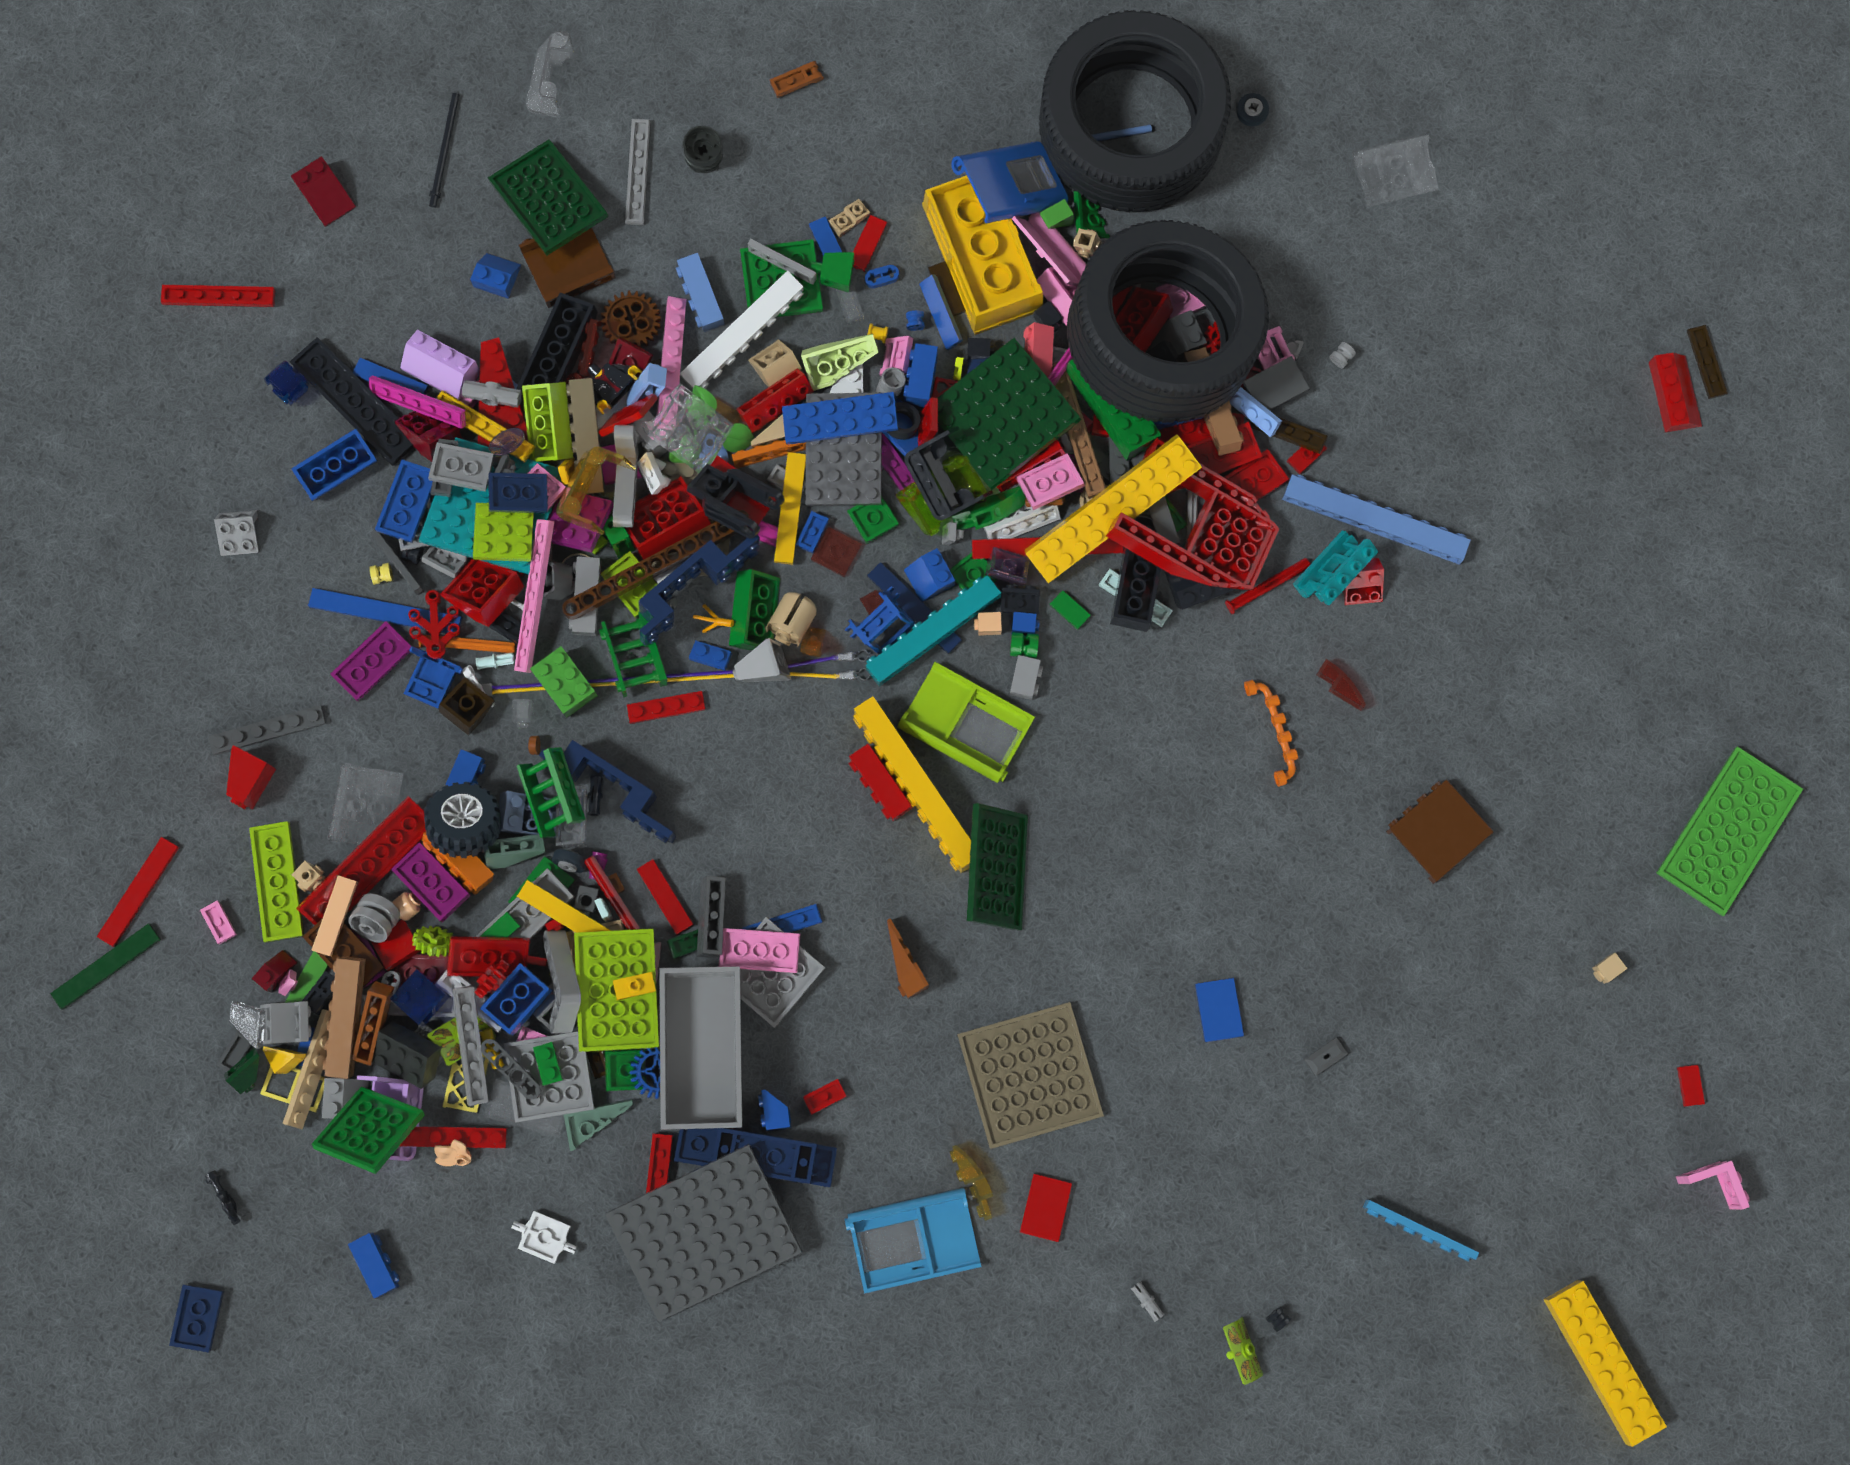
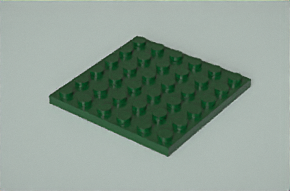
M1015 338L1011 339L938 397L939 426L944 432L956 426L959 427L958 431L950 434L948 437L991 491L1081 421L1080 416Z

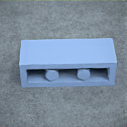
M649 363L627 392L626 406L653 393L658 397L665 388L667 368Z

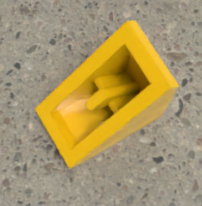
M263 1046V1052L274 1074L289 1073L306 1057L304 1053L279 1047Z

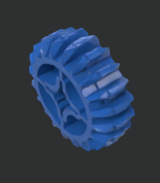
M646 1048L647 1054L643 1050L639 1051L642 1058L637 1055L634 1057L638 1064L631 1063L630 1065L636 1068V1070L630 1071L631 1075H636V1077L631 1079V1082L638 1081L634 1088L638 1089L641 1086L643 1088L640 1091L641 1095L648 1091L647 1098H650L652 1093H655L654 1097L658 1099L660 1093V1074L657 1078L655 1073L650 1071L654 1070L655 1066L660 1071V1051H658V1048H654V1051L651 1048ZM653 1056L652 1067L641 1069L644 1060ZM641 1075L649 1076L653 1081L654 1087L647 1085Z

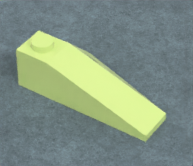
M873 334L802 350L801 357L813 391L831 386L842 376L847 375L852 369L877 354L878 348Z

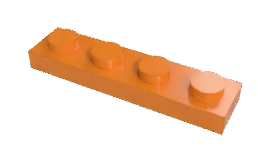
M776 440L772 444L765 446L758 445L750 450H740L732 454L733 463L738 469L788 455V452L806 450V442L787 445L785 440Z

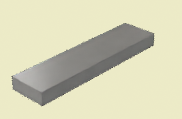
M753 239L749 240L748 250L752 254L785 271H789L810 284L815 283L816 272Z

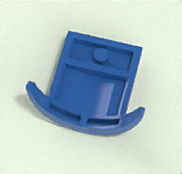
M410 647L409 651L420 657L403 694L439 709V704L445 699L456 673L461 674L463 668L442 658H430L426 651Z

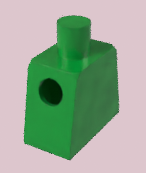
M824 253L823 262L812 261L811 270L821 274L820 282L822 285L849 292L855 260L854 253Z
M610 513L603 531L618 559H620L629 551L631 553L635 551V548L624 527H613V515Z

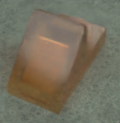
M809 627L804 635L800 652L820 658L826 630Z

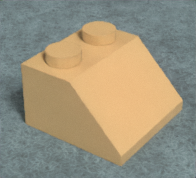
M777 340L748 360L768 387L795 369H802L793 351L780 340Z

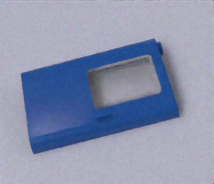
M1039 141L960 155L952 159L951 167L956 175L966 173L985 212L986 217L984 221L986 224L1010 219L1014 216L1020 217L1039 213L1063 199L1068 204L1067 193L1052 166L1044 146Z

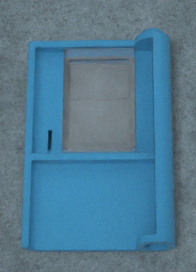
M964 1188L847 1214L848 1218L844 1219L846 1229L851 1230L864 1294L981 1267Z

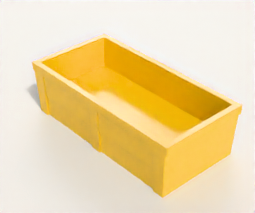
M967 175L925 190L922 206L961 298L974 335L1033 315L1034 311L1043 305V291L1040 284L1037 283L1019 239L1016 225L1013 224L1012 219L986 224L984 221L986 217L985 212Z

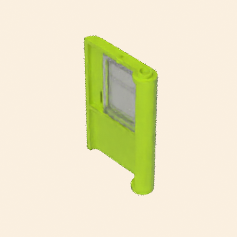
M934 662L929 674L909 709L902 716L897 728L998 783L1005 780L1008 774L1006 769L1035 717L939 663Z

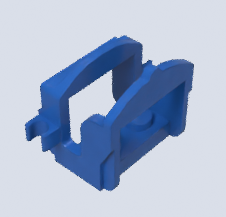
M892 586L884 592H879L884 602L861 623L850 619V625L845 629L847 632L853 630L851 638L854 639L858 636L865 645L878 654H881L882 649L888 644L893 645L896 643L900 635L905 632L908 634L915 625L911 617L904 610L898 608L899 603L896 599L899 598L900 594L896 593L892 596V591L895 590ZM900 618L906 623L882 647H879L874 641L896 619Z

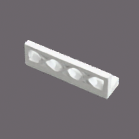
M1025 504L1010 514L1013 517H1005L995 524L983 528L988 539L1013 538L1061 518L1057 505L1042 506L1033 510L1032 507H1026Z

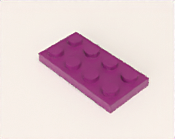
M385 621L330 675L358 702L410 653L409 650L412 646Z
M420 842L391 869L442 923L471 896Z

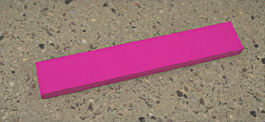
M376 376L369 378L370 390L376 397L461 429L466 426L465 409Z

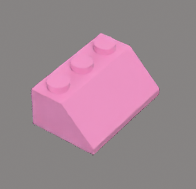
M1050 267L1037 279V283L1040 284L1044 297L1054 306L1062 317V322L1067 326L1069 308L1077 287L1067 284L1057 271Z

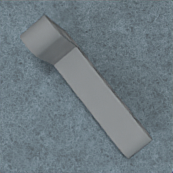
M615 425L614 441L617 453L613 527H633L638 469V446L635 426Z
M545 930L543 943L556 996L550 1017V1032L552 1034L571 1033L579 1011L581 993L565 930Z

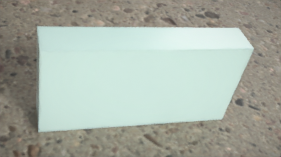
M601 898L595 900L602 919L605 922L613 920L607 903Z

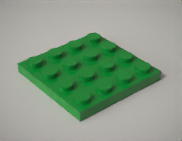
M813 239L764 245L810 270L812 261L816 262ZM741 248L740 253L747 307L749 308L787 271L752 254L748 248ZM816 273L814 284H810L793 275L803 286V295L796 302L793 300L789 304L790 308L784 314L779 313L776 317L823 312L818 273Z
M361 1086L314 1140L312 1146L317 1151L376 1174L425 1114L419 1108Z

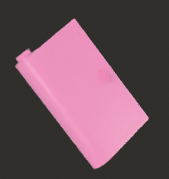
M1041 212L1031 214L1028 221L1014 216L1012 220L1038 249L1036 251L1041 258L1045 257L1067 284L1077 287L1087 264L1056 228L1048 229L1040 215Z

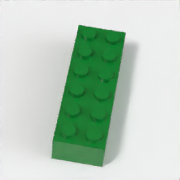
M1073 359L1068 362L1067 374L1126 461L1147 450L1156 438L1160 439L1161 433L1151 420L1146 421L1144 418L1139 419L1136 416H1130L1129 413H1123L1122 410H1117L1115 406L1109 405L1107 401L1102 400V397L1090 388L1089 383L1084 381Z

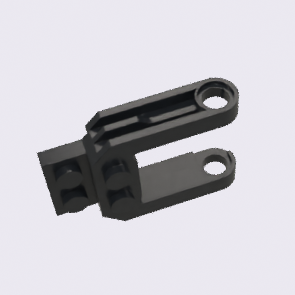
M706 464L687 486V492L703 500L702 507L707 517L746 538L753 539L759 533L760 527L756 522L746 517L747 515L728 506L727 503L735 495V492L738 491L772 510H777L784 503V496L778 490L739 469H728L727 472H722Z

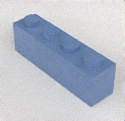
M698 253L677 260L678 267L675 269L678 277H683L684 284H682L685 295H690L691 300L688 302L691 310H695L697 313L695 321L698 328L702 327L703 331L706 332L725 325Z

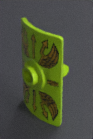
M455 1017L427 1034L431 1042L441 1047L440 1054L448 1066L461 1059ZM477 1017L479 1034L480 1031L491 1028ZM480 1034V1042H481V1044H482V1043H483V1039H482V1036H481V1034Z
M1243 1317L1224 1326L1223 1330L1231 1350L1227 1352L1226 1356L1228 1359L1234 1358L1243 1385L1262 1377L1263 1373Z

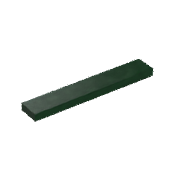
M148 923L51 992V996L61 1010L65 1009L160 941V937L151 924Z

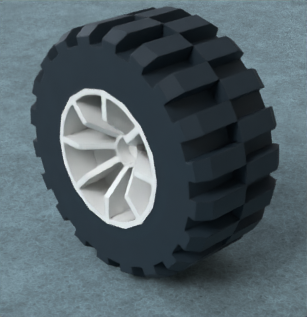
M456 782L452 783V786L446 785L442 787L441 791L437 790L433 794V798H429L424 810L425 829L428 840L431 841V845L435 849L439 848V852L444 855L448 853L449 857L456 858V856H461V858H467L469 855H472V857L477 856L479 852L484 853L488 850V846H493L500 834V808L495 796L490 795V791L486 788L481 789V785H470V782H464V784Z

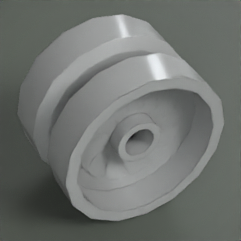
M365 894L351 913L349 924L361 937L372 942H384L392 932V928L399 921L400 912L388 899L377 894Z

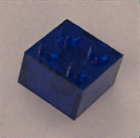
M416 969L390 1000L418 1025L424 1027L450 996L422 971Z

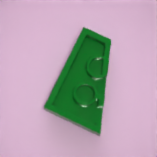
M1073 191L1076 232L1078 233L1079 228L1084 230L1090 229L1097 232L1100 239L1110 238V235L1106 234L1104 229L1105 221L1103 218H1100L1098 213L1099 205L1089 202L1084 196L1081 197L1079 191Z

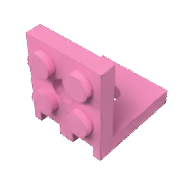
M1719 1161L1676 1176L1678 1184H1692L1717 1175L1729 1209L1743 1210L1750 1207L1748 1203L1750 1201L1749 1196L1741 1185V1175L1735 1170L1732 1161Z

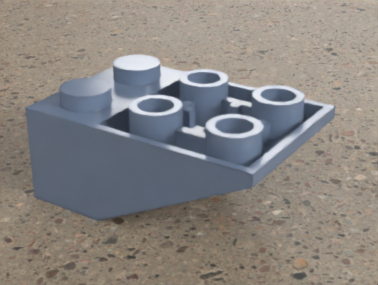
M511 791L500 793V832L528 836L538 835L539 832L526 794ZM544 797L545 802L552 799ZM561 803L548 809L551 820L561 815ZM560 825L554 827L556 836L548 838H558Z

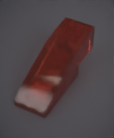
M1326 659L1316 676L1332 685L1329 689L1330 693L1362 711L1366 704L1355 684L1340 668Z

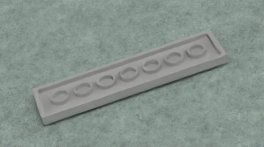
M548 868L533 881L534 884L567 904L575 897ZM517 897L476 937H480L506 912H509L521 926L510 936L516 938L531 939L552 918ZM460 976L474 988L479 985L476 981L480 976Z

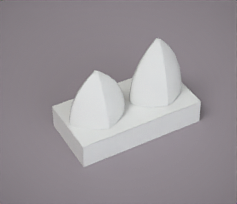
M646 452L637 464L651 495H655L667 487L671 479L661 473L666 463L654 458L652 452Z

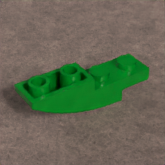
M1021 487L986 497L987 501L967 507L952 515L953 522L957 523L956 530H964L974 526L977 530L1014 513L1025 505L1026 498Z

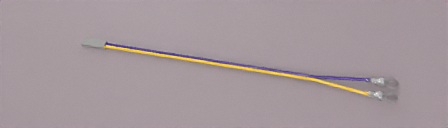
M860 650V651L858 652V654H859L860 652H862V651L866 652L867 654H870V653H871V652L868 653L866 650ZM847 651L830 657L788 664L787 666L788 668L829 660L855 662L858 659L861 662H866L868 658L860 660L855 656L858 655L857 653ZM866 668L861 669L859 672L848 670L835 673L834 675L790 672V676L855 681L857 678H860L857 674L862 670H866ZM733 670L667 674L666 677L667 682L734 678ZM622 677L623 681L629 680V679H632V678H636V677ZM607 678L587 681L591 687L616 686L615 681H618V679ZM655 680L646 683H659V681L655 682ZM491 683L481 684L482 689L489 697L496 693L545 690L541 683L493 686Z

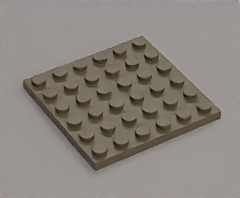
M1070 1002L957 1034L990 1149L1104 1116Z

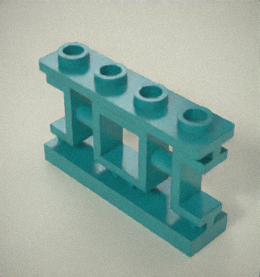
M1342 530L1293 583V586L1302 597L1307 598L1314 593L1319 601H1324L1326 605H1330L1378 553V550L1370 539H1364L1357 546L1358 542L1353 535L1349 536L1346 531Z

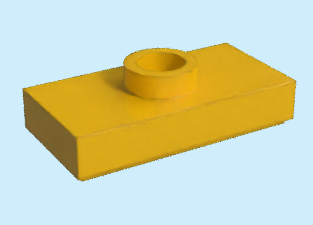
M574 457L565 459L558 466L563 485L570 484L579 474V472H575Z
M652 972L613 980L617 1000L656 992Z

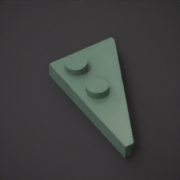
M632 1099L594 1106V1110L564 1114L570 1151L575 1150L578 1145L591 1138L594 1133L603 1129L614 1118L628 1110L633 1105Z

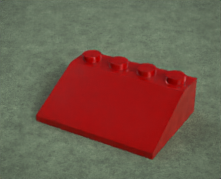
M680 476L670 482L658 494H649L635 502L633 527L624 528L644 560L711 525L696 497L687 492V484Z

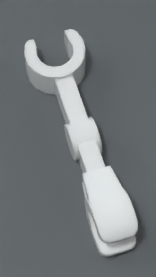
M466 666L462 670L464 676L484 692L482 685L475 677L472 666Z

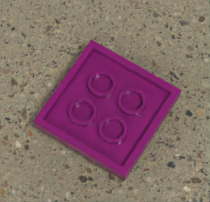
M565 490L557 499L548 520L554 521L551 543L592 553L613 509V501Z

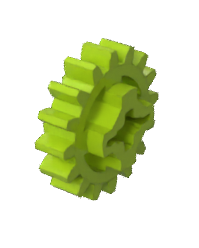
M423 926L422 929H417L414 932L412 945L416 946V950H422V954L427 953L430 957L434 955L439 957L441 954L446 957L447 953L449 954L450 936H453V933H447V929L441 930L440 927L433 928L429 926V928Z

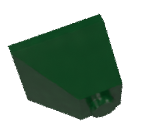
M256 1048L252 1049L224 1074L225 1081L239 1094L243 1092L248 1093L255 1087L254 1083L257 1080L259 1053Z

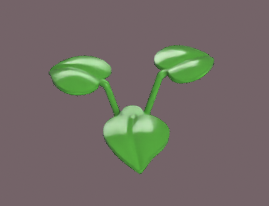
M694 385L693 391L686 403V412L693 423L691 427L693 429V438L689 434L680 435L670 449L669 460L673 463H688L698 457L701 448L700 444L695 441L697 439L696 429L703 430L707 426L711 427L725 438L723 447L729 452L745 450L751 445L754 436L750 428L743 423L731 425L727 429V434H724L711 424L706 415H711L716 411L717 401L708 390Z

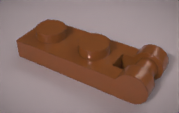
M812 61L770 79V84L776 97L779 98L812 83L822 81L824 77L818 71L816 61Z

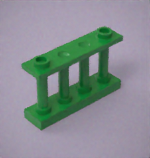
M639 612V618L634 622L607 629L605 621L601 622L602 629H599L601 639L606 640L618 681H615L617 691L622 692L623 698L627 697L625 688L653 680L655 682L659 681L660 687L668 685L656 642L645 646L640 639L612 646L609 636L634 629L640 630L648 623ZM640 646H648L649 653H647V656L617 663L616 653ZM646 663L654 665L655 670L650 674L625 681L622 679L620 672L622 670Z
M562 747L544 750L545 760L534 766L532 763L517 765L540 838L556 836L554 827L567 821V824L581 823L586 820ZM549 767L552 777L539 784L536 773ZM555 785L558 795L545 802L542 791ZM561 803L564 814L551 820L548 809Z

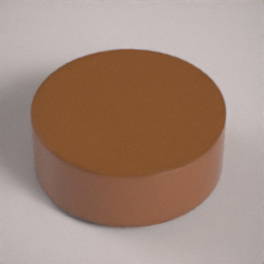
M531 736L529 738L528 749L531 755H539L541 741L539 736Z

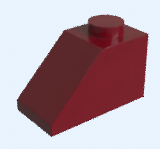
M282 950L264 963L252 977V980L265 991L272 993L288 970L293 969L298 962Z

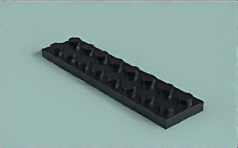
M318 337L290 361L291 365L357 429L391 466L414 447L395 424L398 418Z

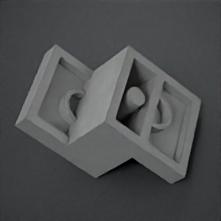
M308 1001L260 1005L261 1045L309 1041L311 1027L310 1025L308 1026V1018L311 1015V1009L308 1006Z

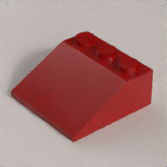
M472 559L440 595L476 622L489 627L525 586L517 572L488 562Z

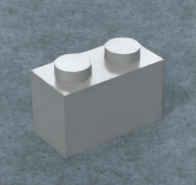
M1018 655L1010 696L1032 700L1033 695L1037 696L1039 684H1036L1037 677L1041 678L1043 666H1040L1041 660Z

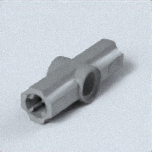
M465 380L462 387V396L464 398L480 400L490 406L502 404L519 407L521 403V390L502 387L495 382H486L484 384Z

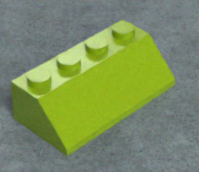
M566 383L522 386L528 442L536 447L531 453L530 459L534 461H549L573 458Z

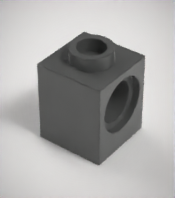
M579 885L574 908L587 916H590V913L595 914L597 909L595 900L599 899L601 891ZM591 897L592 903L587 907L583 906V899Z

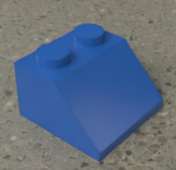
M486 253L476 263L470 280L475 288L509 298L521 264Z
M938 548L919 557L904 569L905 574L922 602L955 586V579Z

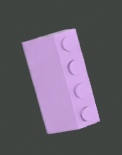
M416 330L405 345L401 370L440 391L446 392L457 400L463 397L462 387L465 380L475 381L480 375V369L475 360L419 330Z

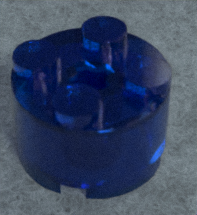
M284 360L264 377V381L267 386L272 385V392L291 406L308 391V386L305 383L307 381L305 377L300 373L296 374L292 370L293 367Z

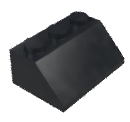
M1165 571L1175 604L1181 610L1235 590L1233 588L1208 586Z

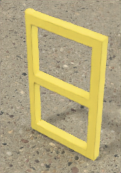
M270 1066L260 1094L289 1104L301 1069L294 1068L291 1070L297 1072L289 1096L286 1099L266 1092L273 1073ZM320 1077V1080L323 1082L314 1107L310 1106V1111L316 1112L324 1092V1078L326 1077Z

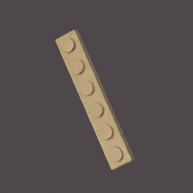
M323 1009L321 1011L283 1121L285 1125L303 1130L323 1071V1062L327 1057L325 1043L329 1037L327 1023L331 1018L330 1011Z

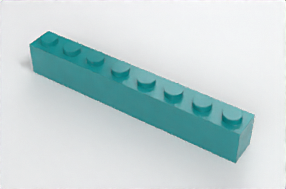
M988 575L984 578L982 576L973 582L972 587L961 590L957 598L946 601L941 610L938 612L934 610L927 616L928 619L923 623L921 621L912 627L913 630L908 634L905 632L900 635L896 643L885 646L880 655L870 657L866 661V670L878 686H882L978 615V613L1001 598L1000 590Z

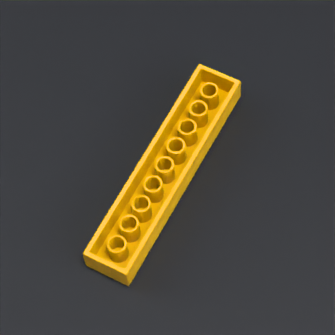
M1176 434L1026 548L1025 554L1045 580L1050 583L1107 540L1106 534L1113 520L1121 512L1132 519L1136 518L1201 469L1202 466Z
M872 696L854 708L853 720L859 729H864V737L868 743L875 745L876 755L880 760H885V768L891 776L895 775L896 784L902 792L906 791L907 800L912 808L916 806L918 809L917 815L922 823L927 822L929 825L928 831L933 839L937 838L939 840V848L943 854L950 856V864L955 871L959 870L960 873L970 868V838L878 702Z

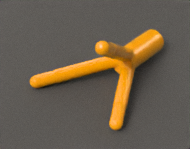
M703 604V608L713 618L693 615L694 619L713 622L712 625L703 629L702 633L718 625L734 626V620L719 618L706 604Z

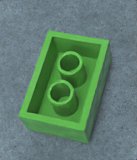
M562 646L530 668L566 718L598 696Z

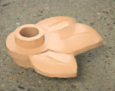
M454 1139L451 1146L434 1147L437 1156L435 1162L439 1165L453 1166L457 1164L464 1166L471 1162L472 1156L470 1151L466 1149L464 1143Z

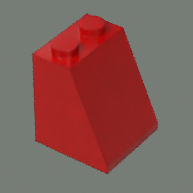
M234 745L231 748L226 795L232 798L230 802L244 810L247 807L253 809L276 769Z

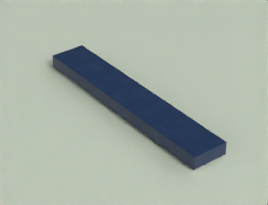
M881 562L867 575L883 592L891 586L894 587L895 590L892 591V596L896 593L900 594L899 598L896 599L899 603L898 607L904 610L916 624L920 621L923 623L928 619L927 616L932 611ZM953 632L938 643V645L949 654L962 640Z

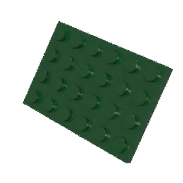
M550 139L488 177L491 185L546 256L609 217L606 210Z
M980 803L973 804L967 921L1011 930H1022L1028 815Z

